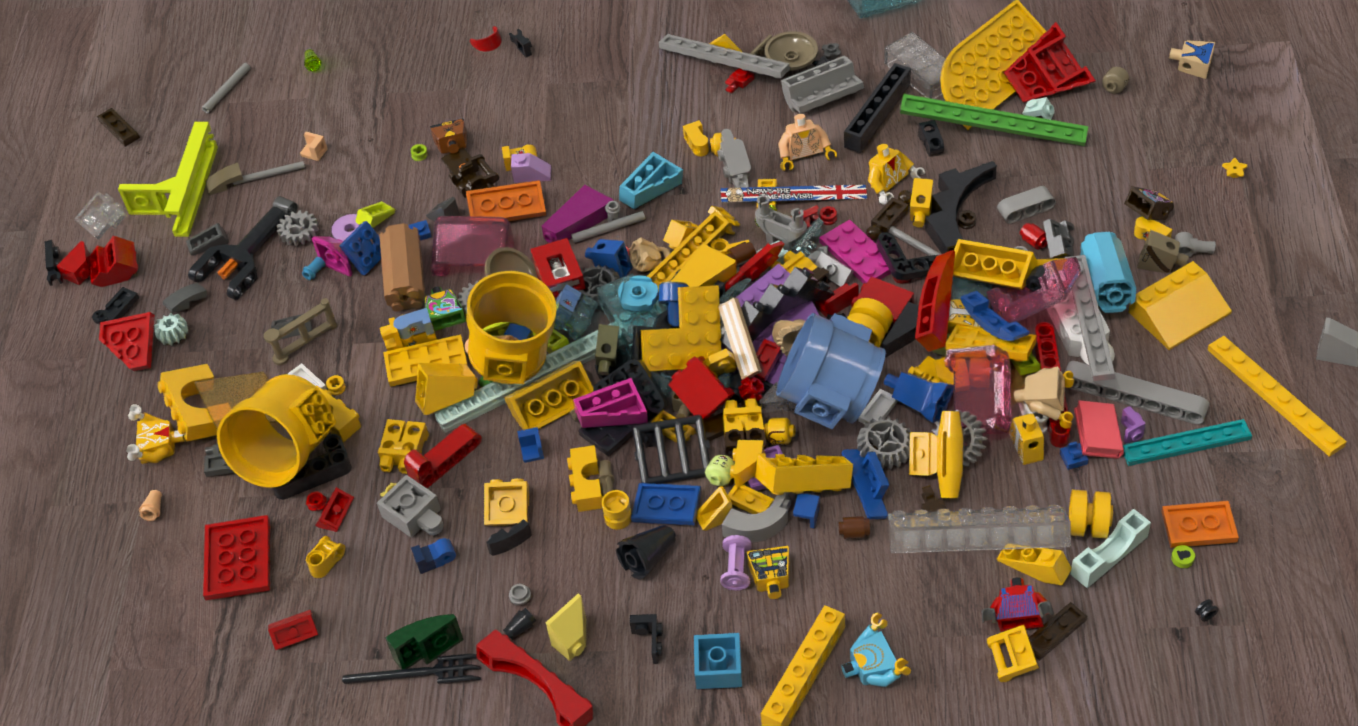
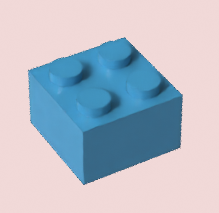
M739 633L694 635L696 689L742 687Z

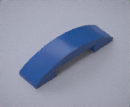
M978 291L961 296L960 300L970 316L991 335L1007 341H1014L1029 335V331L1017 321L1008 323L989 308V300Z

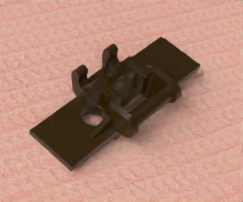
M464 147L460 148L457 153H450L441 158L450 170L449 178L464 198H467L466 191L495 187L493 184L499 180V175L493 172L485 162L482 154L471 157ZM479 166L486 173V176H477L475 172L479 171Z

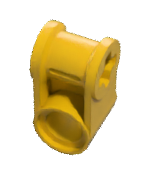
M328 536L322 537L306 556L310 574L314 578L326 576L337 561L343 557L346 549L345 545L333 542Z

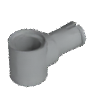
M1180 232L1175 236V240L1180 242L1178 253L1188 255L1189 257L1196 254V252L1214 254L1215 241H1201L1193 238L1192 234L1188 232Z

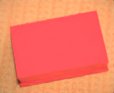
M1079 400L1078 406L1074 408L1082 454L1086 456L1120 458L1124 453L1114 404Z

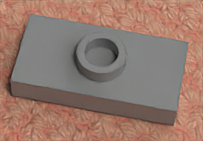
M825 252L820 253L815 263L820 269L824 267L828 270L829 280L840 287L845 283L848 284L854 273V270Z

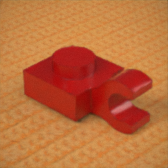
M738 68L725 81V84L729 85L725 90L733 93L738 87H746L754 80V74Z

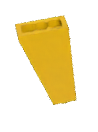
M703 244L670 282H683L689 287L713 286L718 280L725 282L736 274V260Z

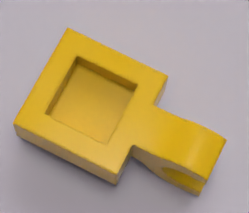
M711 206L708 213L712 214L714 211H717L729 221L726 233L734 235L735 232L732 231V225L739 227L740 223L734 220L735 218L724 208Z

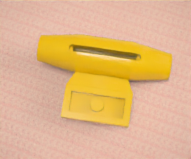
M942 411L938 436L933 433L910 432L909 475L932 476L937 473L941 498H958L963 474V432L959 411Z

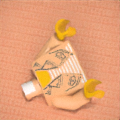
M804 114L794 116L795 123L786 126V131L778 143L780 157L783 159L780 168L785 171V163L789 164L790 170L793 169L794 165L790 160L821 153L823 149L826 150L825 158L827 160H830L828 157V152L830 151L833 152L835 158L837 157L836 151L830 148L831 143L826 132L818 124H814L812 120H806Z

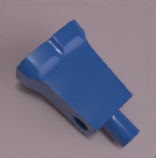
M901 372L900 377L887 374L884 380V385L894 389L892 398L919 411L932 423L940 421L942 411H946L954 391L953 384L945 382L936 383L905 372Z

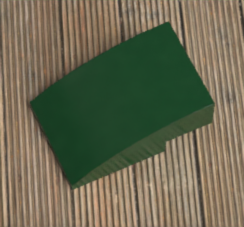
M454 614L422 619L406 625L385 637L392 657L400 669H408L420 660H423L428 665L464 640Z

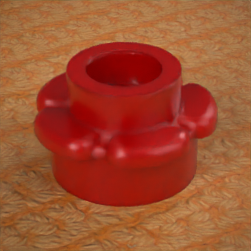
M315 491L307 496L306 505L309 510L318 511L325 507L327 499L321 492Z

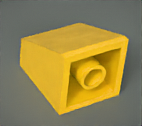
M418 363L415 402L424 415L434 413L474 396V389H477L478 386L477 377L466 364Z

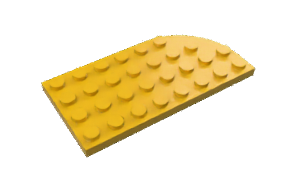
M1019 0L1009 4L960 42L949 53L943 63L940 77L942 94L945 101L994 110L1016 92L1004 75V71L1047 32ZM963 125L967 130H969L971 127H973V126Z

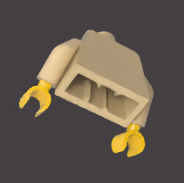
M1059 367L1043 368L1025 378V389L1014 391L1015 401L1017 403L1026 402L1031 412L1042 414L1054 420L1059 419L1060 425L1068 429L1072 425L1073 414L1071 412L1061 414V411H1064L1065 387L1071 388L1075 381L1073 379L1074 375L1071 371H1066L1062 374Z

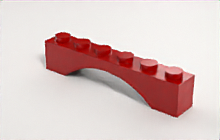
M495 629L476 644L477 659L489 669L515 674L537 685L551 701L556 713V721L560 726H586L593 719V706L587 698H582L578 695L572 686L566 685L559 680L554 672H549L539 660L533 659L522 647H518L511 642L507 635H502Z

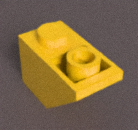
M738 440L737 448H733V461H735V465H731L730 475L731 478H734L735 487H740L755 476L757 454H765L762 440Z

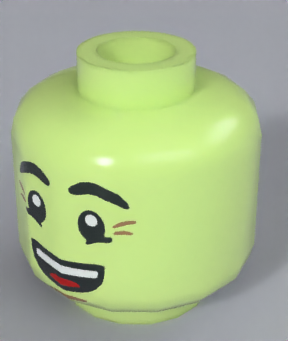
M717 455L712 458L705 470L706 477L710 483L716 486H726L730 483L732 479L730 470L731 465H735L734 461L726 455Z

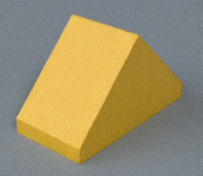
M719 486L697 511L696 518L704 531L721 525L732 508V502L723 486Z

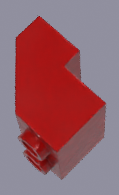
M114 235L105 247L97 245L88 257L91 284L99 287L128 281L138 270L134 242Z

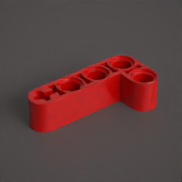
M462 424L425 455H422L417 450L410 451L404 458L407 475L425 488L430 487L480 444L481 435L467 424Z

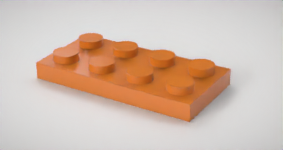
M540 180L466 191L472 227L546 216Z

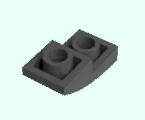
M198 282L190 284L163 300V305L172 313L181 312L189 308V301H198L201 298L207 297V290Z

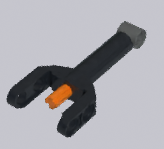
M278 196L273 202V207L238 245L222 244L209 247L192 265L188 272V278L194 282L204 281L216 266L223 261L225 265L217 272L222 279H227L235 269L241 270L231 280L227 289V296L234 300L241 298L258 279L253 255L278 229L279 220L285 219L284 215L290 216L292 211L296 214L298 209L297 203Z

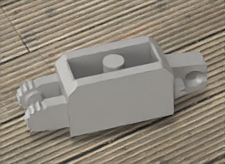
M723 129L720 138V150L717 153L719 160L724 163V177H728L729 183H733L735 188L749 187L748 178L751 165L744 143L740 139L734 140L731 130Z

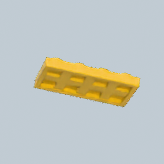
M956 325L946 341L945 350L956 354L969 353L974 356L985 355L996 359L1008 358L1019 362L1027 361L1036 344V335L1029 334L1014 341H1007L991 335L983 328Z
M461 334L383 352L390 387L417 381L418 363L466 364L468 366Z

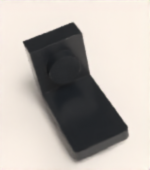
M657 614L630 615L632 634H652L653 664H658V656H662V642H658V636H662L663 629L662 623H658Z

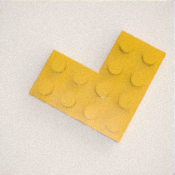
M719 285L678 287L679 328L641 330L642 361L649 371L685 369L687 367L686 363L692 357L703 356L706 359L708 356L721 351L720 311L718 308Z

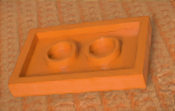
M1229 501L1162 506L1161 512L1170 548L1180 545L1199 546L1238 542L1239 536Z

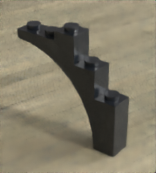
M994 161L961 173L955 168L939 174L938 188L941 192L932 195V210L935 213L925 217V230L941 254L954 250L958 239L964 240L956 222L958 211L973 191L996 179L997 165Z
M794 267L783 285L779 284L778 286L770 283L759 301L751 302L746 300L741 309L752 343L772 322L787 311L809 301L827 300L834 296L835 293L830 290L831 286L822 280L819 282L813 277L814 273L808 268ZM725 331L720 341L732 351L727 332Z

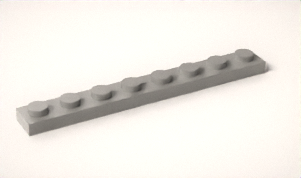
M667 34L659 41V48L669 52L689 55L698 59L709 60L713 63H721L730 67L733 66L742 70L773 76L774 78H782L790 70L789 63Z
M1086 256L1065 257V266L1093 381L1115 379V372Z

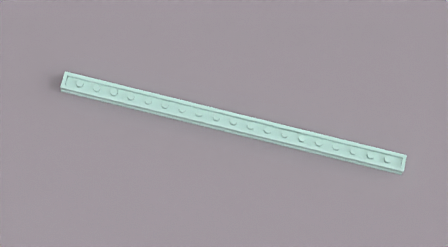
M782 248L778 255L779 259L776 261L783 265L785 263L783 257L788 250ZM744 264L736 267V273L740 270L739 268L742 267ZM770 266L760 276L769 272ZM737 282V283L730 289V291L733 290V289H735V288H737V287H739V286H741V285H743V284L740 283V282ZM657 300L652 310L635 311L609 324L619 326V346L633 340L634 326L653 327L655 319L659 314L666 311L667 305L660 304ZM598 330L546 355V360L541 370L534 377L524 381V384L492 382L474 391V396L434 412L436 421L444 433H447L505 404V396L572 361H581L583 365L595 359Z

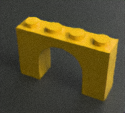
M208 364L162 372L160 381H158V390L160 393H163L165 404L171 409L172 419L177 421L178 431L180 434H183L186 442L216 436L220 421L231 410L228 404L209 408H196L183 401L189 396L213 391L214 375Z

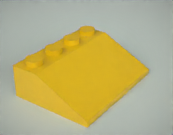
M1192 261L1138 292L1135 302L1129 305L1128 313L1168 350H1171L1232 313V310L1209 275Z

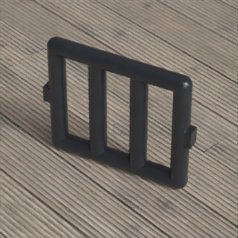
M701 415L640 424L633 427L636 448L634 455L635 461H638L641 483L664 484L706 476L705 470L710 463L708 451L710 444L709 440H706ZM695 424L702 469L690 470L683 430L685 425ZM675 427L682 472L670 474L662 429ZM654 431L661 470L660 476L649 477L642 439L643 432Z

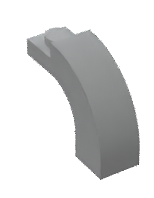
M789 492L777 495L771 506L758 514H746L731 508L722 523L723 537L740 535L747 537L751 543L764 541L778 534L788 523V510L791 506Z

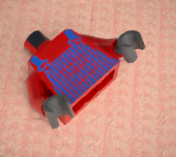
M1019 577L1011 579V587L1002 588L999 596L995 598L990 608H985L981 611L982 623L988 620L996 623L997 618L1000 632L1024 625L1026 629L1044 627L1043 615L1049 613L1054 615L1051 602L1047 601L1040 592H1034L1032 585H1024V580Z

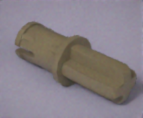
M602 460L598 463V479L603 496L613 490L614 476L611 471V462L608 460Z

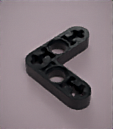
M881 233L876 243L891 274L897 280L926 277L933 261L938 256L930 255L906 259L897 240L890 233ZM889 254H894L898 256V258L894 259L890 257ZM915 265L923 267V270L915 268Z
M632 359L596 383L593 388L594 392L602 389V387L616 384L615 376L622 374L624 380L632 378L639 395L651 412L658 413L664 411L668 405L664 393L645 363L640 359ZM638 364L639 368L636 372L627 373V371L634 368L633 365ZM644 380H648L651 384L649 391H644L642 388ZM654 391L656 392V394H653L652 397L647 396L649 394H652ZM659 399L661 403H659V406L655 407V400Z

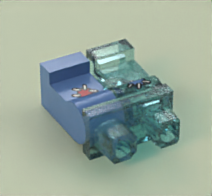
M566 284L556 299L554 328L566 330L569 332V337L577 340L581 338L589 327L593 313L599 303L586 295H583L577 303L581 292Z

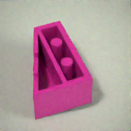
M632 378L573 399L575 413L582 428L648 423L647 410Z

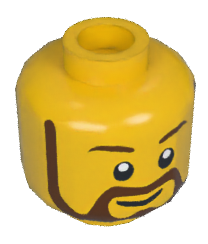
M786 417L771 418L764 425L765 438L771 445H787L791 442L792 437H795V425H791V421Z

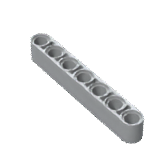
M1070 361L1065 372L1071 371L1074 375L1073 379L1075 381L1071 389L1192 424L1203 423L1209 407L1208 400L1201 396L1116 372L1115 379L1093 381L1090 366L1078 361Z

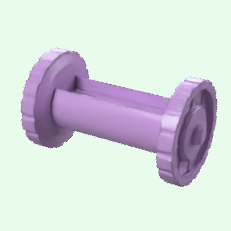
M731 535L723 540L722 547L726 552H729L728 572L721 576L720 583L729 590L746 589L750 584L749 576L743 572L744 553L751 550L752 543L745 536Z

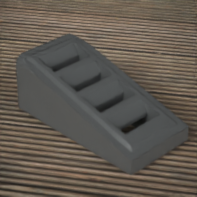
M217 223L186 240L190 254L193 256L205 252L209 247L227 244L229 240L225 230Z

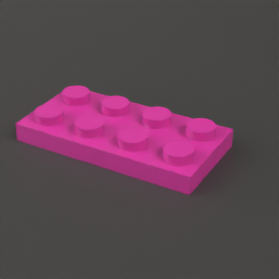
M851 220L844 222L819 237V243L823 246H828V251L837 260L854 270L853 275L863 284L867 283L871 276L881 280L891 274L876 243Z

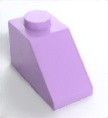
M531 153L512 154L511 170L514 183L538 180L551 181L550 164Z

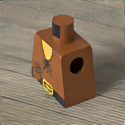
M464 118L430 126L434 143L442 154L449 152L457 153L460 148L467 147V131Z

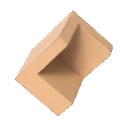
M305 132L304 137L307 144L300 154L302 157L319 161L327 151L324 136Z

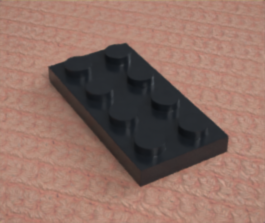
M642 385L644 391H649V389ZM655 393L649 394L647 396L652 397ZM659 399L655 400L654 406L657 407L661 401ZM642 400L647 410V420L649 421L657 413L651 412ZM640 424L581 427L578 431L582 438L595 445L597 449L609 457L633 435V427Z

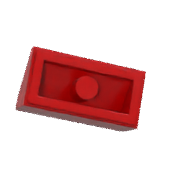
M336 487L315 526L337 532L354 496Z

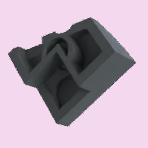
M1052 219L1043 221L1050 258L1073 256L1074 238L1071 236L1070 231L1074 229V224L1066 220L1060 223Z

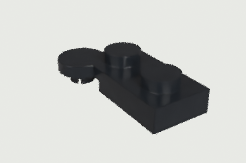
M122 287L105 305V310H98L93 313V321L100 324V322L122 318L139 299L138 293Z

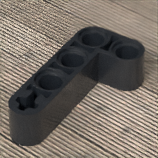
M336 434L326 436L323 439L326 453L308 460L303 468L286 484L272 487L276 498L281 500L288 499L348 474L352 466L341 438Z

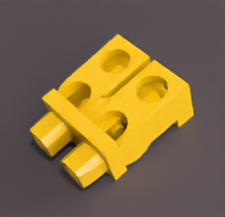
M387 419L378 450L381 471L390 472L393 465H398L399 472L407 474L404 458L412 450L422 453L424 442L427 441L429 436L425 423L407 421L406 424L402 420ZM393 426H399L400 429H394ZM413 428H418L420 431H413Z

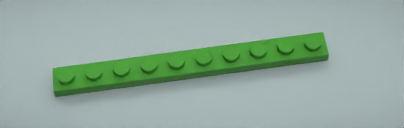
M903 94L900 114L1085 146L1088 126Z

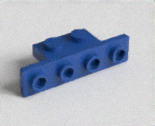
M858 449L843 450L842 456L853 463L852 481L867 518L886 519L888 513L882 498L889 487V481L884 474L882 464L878 460L876 452H867L865 457H861Z

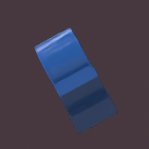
M447 538L439 539L435 543L422 548L419 545L411 547L420 574L441 567L453 561L456 557L450 539Z

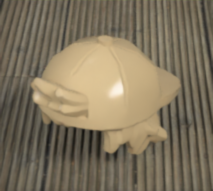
M780 320L774 324L772 330L773 340L778 346H781L780 349L785 355L789 354L805 320Z

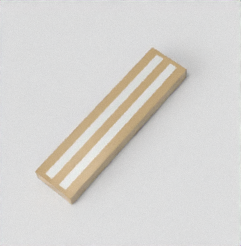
M732 298L718 306L741 379L743 380L746 377L751 378L762 371L738 298Z

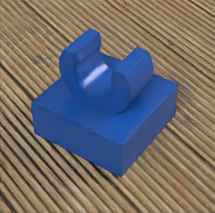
M1077 441L1069 443L1067 447L1060 448L1059 454L1067 470L1088 464L1089 459L1086 455L1082 454L1081 444H1077Z

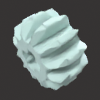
M170 313L169 316L163 315L162 319H157L154 331L156 338L163 345L170 344L172 346L173 343H179L181 339H186L188 327L183 317L179 314L173 315Z

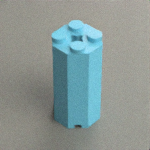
M1112 232L1088 234L1081 243L1080 255L1086 256L1097 304L1105 313L1123 312L1127 304L1135 302L1136 285L1122 242Z

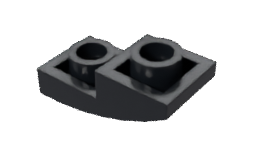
M523 519L518 524H515L508 533L501 528L497 533L492 534L486 542L489 554L492 556L498 555L525 542L532 536L529 523Z

